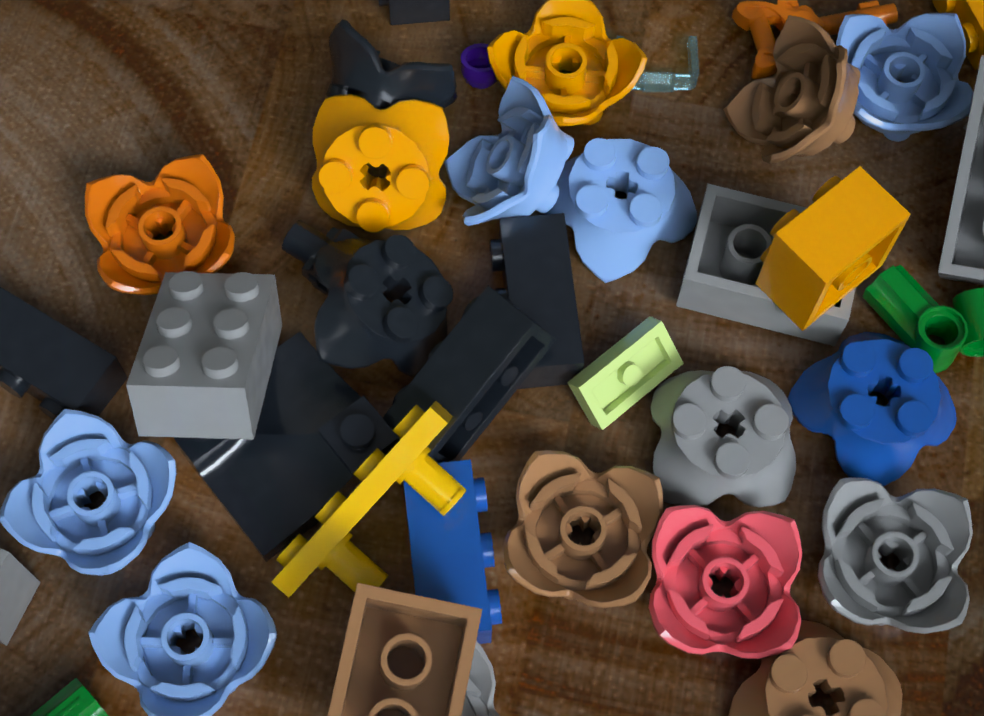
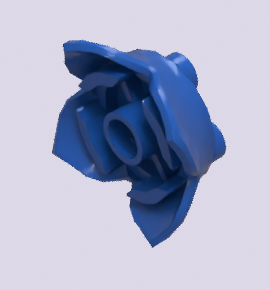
M863 332L849 336L840 344L839 350L836 353L814 363L806 369L791 389L787 398L792 407V414L802 426L811 432L828 434L832 437L835 444L836 460L848 477L868 478L881 483L883 487L898 480L912 466L922 447L938 446L945 442L955 428L957 421L955 406L948 388L933 371L931 356L922 349L910 348L902 341L876 332ZM872 391L879 392L889 402L885 407L877 405V396H869Z

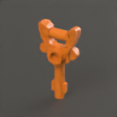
M777 0L776 4L763 1H743L734 8L732 19L739 27L751 32L758 52L752 66L751 77L753 79H761L777 73V66L773 55L776 41L770 25L776 26L781 32L788 15L813 21L819 24L829 35L838 34L845 15L869 14L881 18L887 25L897 22L898 11L894 3L879 5L878 0L859 3L854 11L818 17L809 6L802 5L799 7L797 0Z

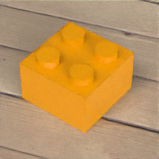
M861 166L843 180L838 176L830 178L813 196L812 201L814 203L803 212L799 213L796 209H792L786 213L772 228L770 234L774 237L773 241L760 257L763 266L756 285L802 331L883 265L911 215Z

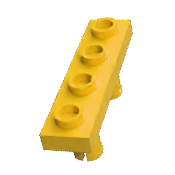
M437 401L426 412L416 404L394 428L393 432L401 439L391 451L385 455L376 448L354 473L361 481V484L348 498L337 491L316 514L315 518L322 524V527L309 541L299 533L278 556L276 561L284 568L273 579L272 583L289 598L317 567L323 570L326 566L354 592L357 583L380 587L388 574L350 541L353 535L349 531L395 481L399 484L403 481L408 483L443 516L458 502L466 492V489L428 455L431 451L428 445L449 423L453 416Z

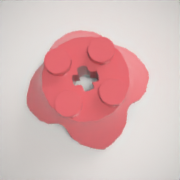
M679 505L666 508L658 522L652 539L651 557L656 572V585L650 593L648 607L654 629L659 637L680 650L701 655L712 652H724L740 658L762 659L791 649L798 638L801 625L799 606L790 596V587L800 570L802 559L800 535L795 519L767 511L746 512L731 521H723L710 509L697 505ZM715 575L719 582L724 576L733 582L734 586L730 591L731 598H726L724 594L720 597L711 590L713 585L711 576Z

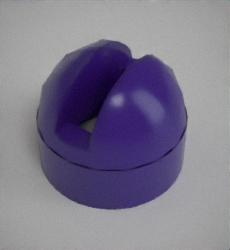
M482 43L467 47L461 54V73L465 82L481 90L491 87L498 81L488 59L487 46L489 44Z

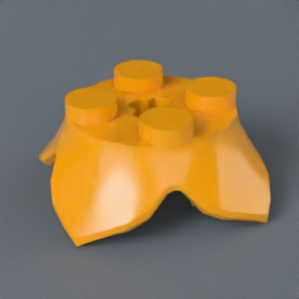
M547 0L537 10L531 28L527 33L523 34L510 30L498 35L487 46L489 63L496 79L504 89H507L512 76L523 79L537 88L545 99L555 122L560 127L597 123L606 108L622 99L634 88L644 72L648 59L636 43L626 38L613 40L608 38L603 16L596 5L590 0ZM560 70L571 71V73H570V74L560 73Z
M352 94L335 95L325 98L313 126V147L317 159V169L312 176V190L322 210L330 217L346 225L361 227L368 232H379L384 228L410 230L436 220L441 214L447 198L446 186L439 177L440 168L448 153L450 140L447 119L443 108L430 102L411 99L398 101L390 107L380 110L375 108L365 98ZM369 162L375 168L381 164L387 166L388 170L385 178L372 176L368 172L369 166L367 163Z

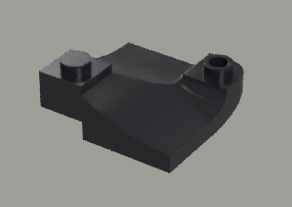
M301 332L295 334L276 349L254 440L174 437L183 455L266 562L286 548L299 533L303 535L319 523L315 518L316 514L337 491L346 498L351 495L356 486L361 483L354 475L355 471L376 448L387 455L399 442V437L365 396L361 397L328 363L319 361L316 349Z

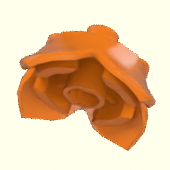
M203 154L186 156L171 161L163 166L155 180L151 182L142 181L130 174H113L86 183L85 217L90 231L103 248V253L97 259V271L108 287L127 294H158L165 272L193 271L196 273H215L230 259L234 251L235 234L232 226L223 220L224 195L221 181ZM169 231H173L170 237L163 240H155L159 233L166 237Z

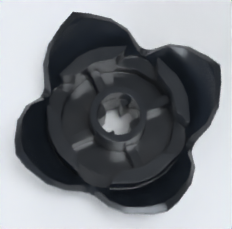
M342 19L332 30L329 36L332 79L326 92L328 97L352 94L365 98L375 108L380 110L386 109L402 100H421L441 106L443 109L456 101L457 93L455 89L457 85L451 64L404 62L402 65H398L389 60L379 58L380 51H377L367 39L361 36L347 20Z
M399 234L392 235L387 240L350 238L329 243L318 250L315 256L314 272L318 282L327 287L328 290L327 297L317 312L314 326L319 361L354 369L366 368L383 359H391L400 372L415 377L426 364L431 350L447 337L446 311L447 306L453 300V289L450 283L443 278L434 262L416 248L409 238ZM383 294L390 297L393 302H389Z

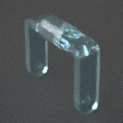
M616 36V39L624 38V36ZM697 36L688 37L689 74L643 72L632 90H642V92H674L694 89L699 77Z

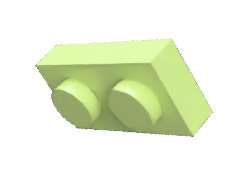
M649 316L567 383L590 424L604 430L684 363L663 322Z

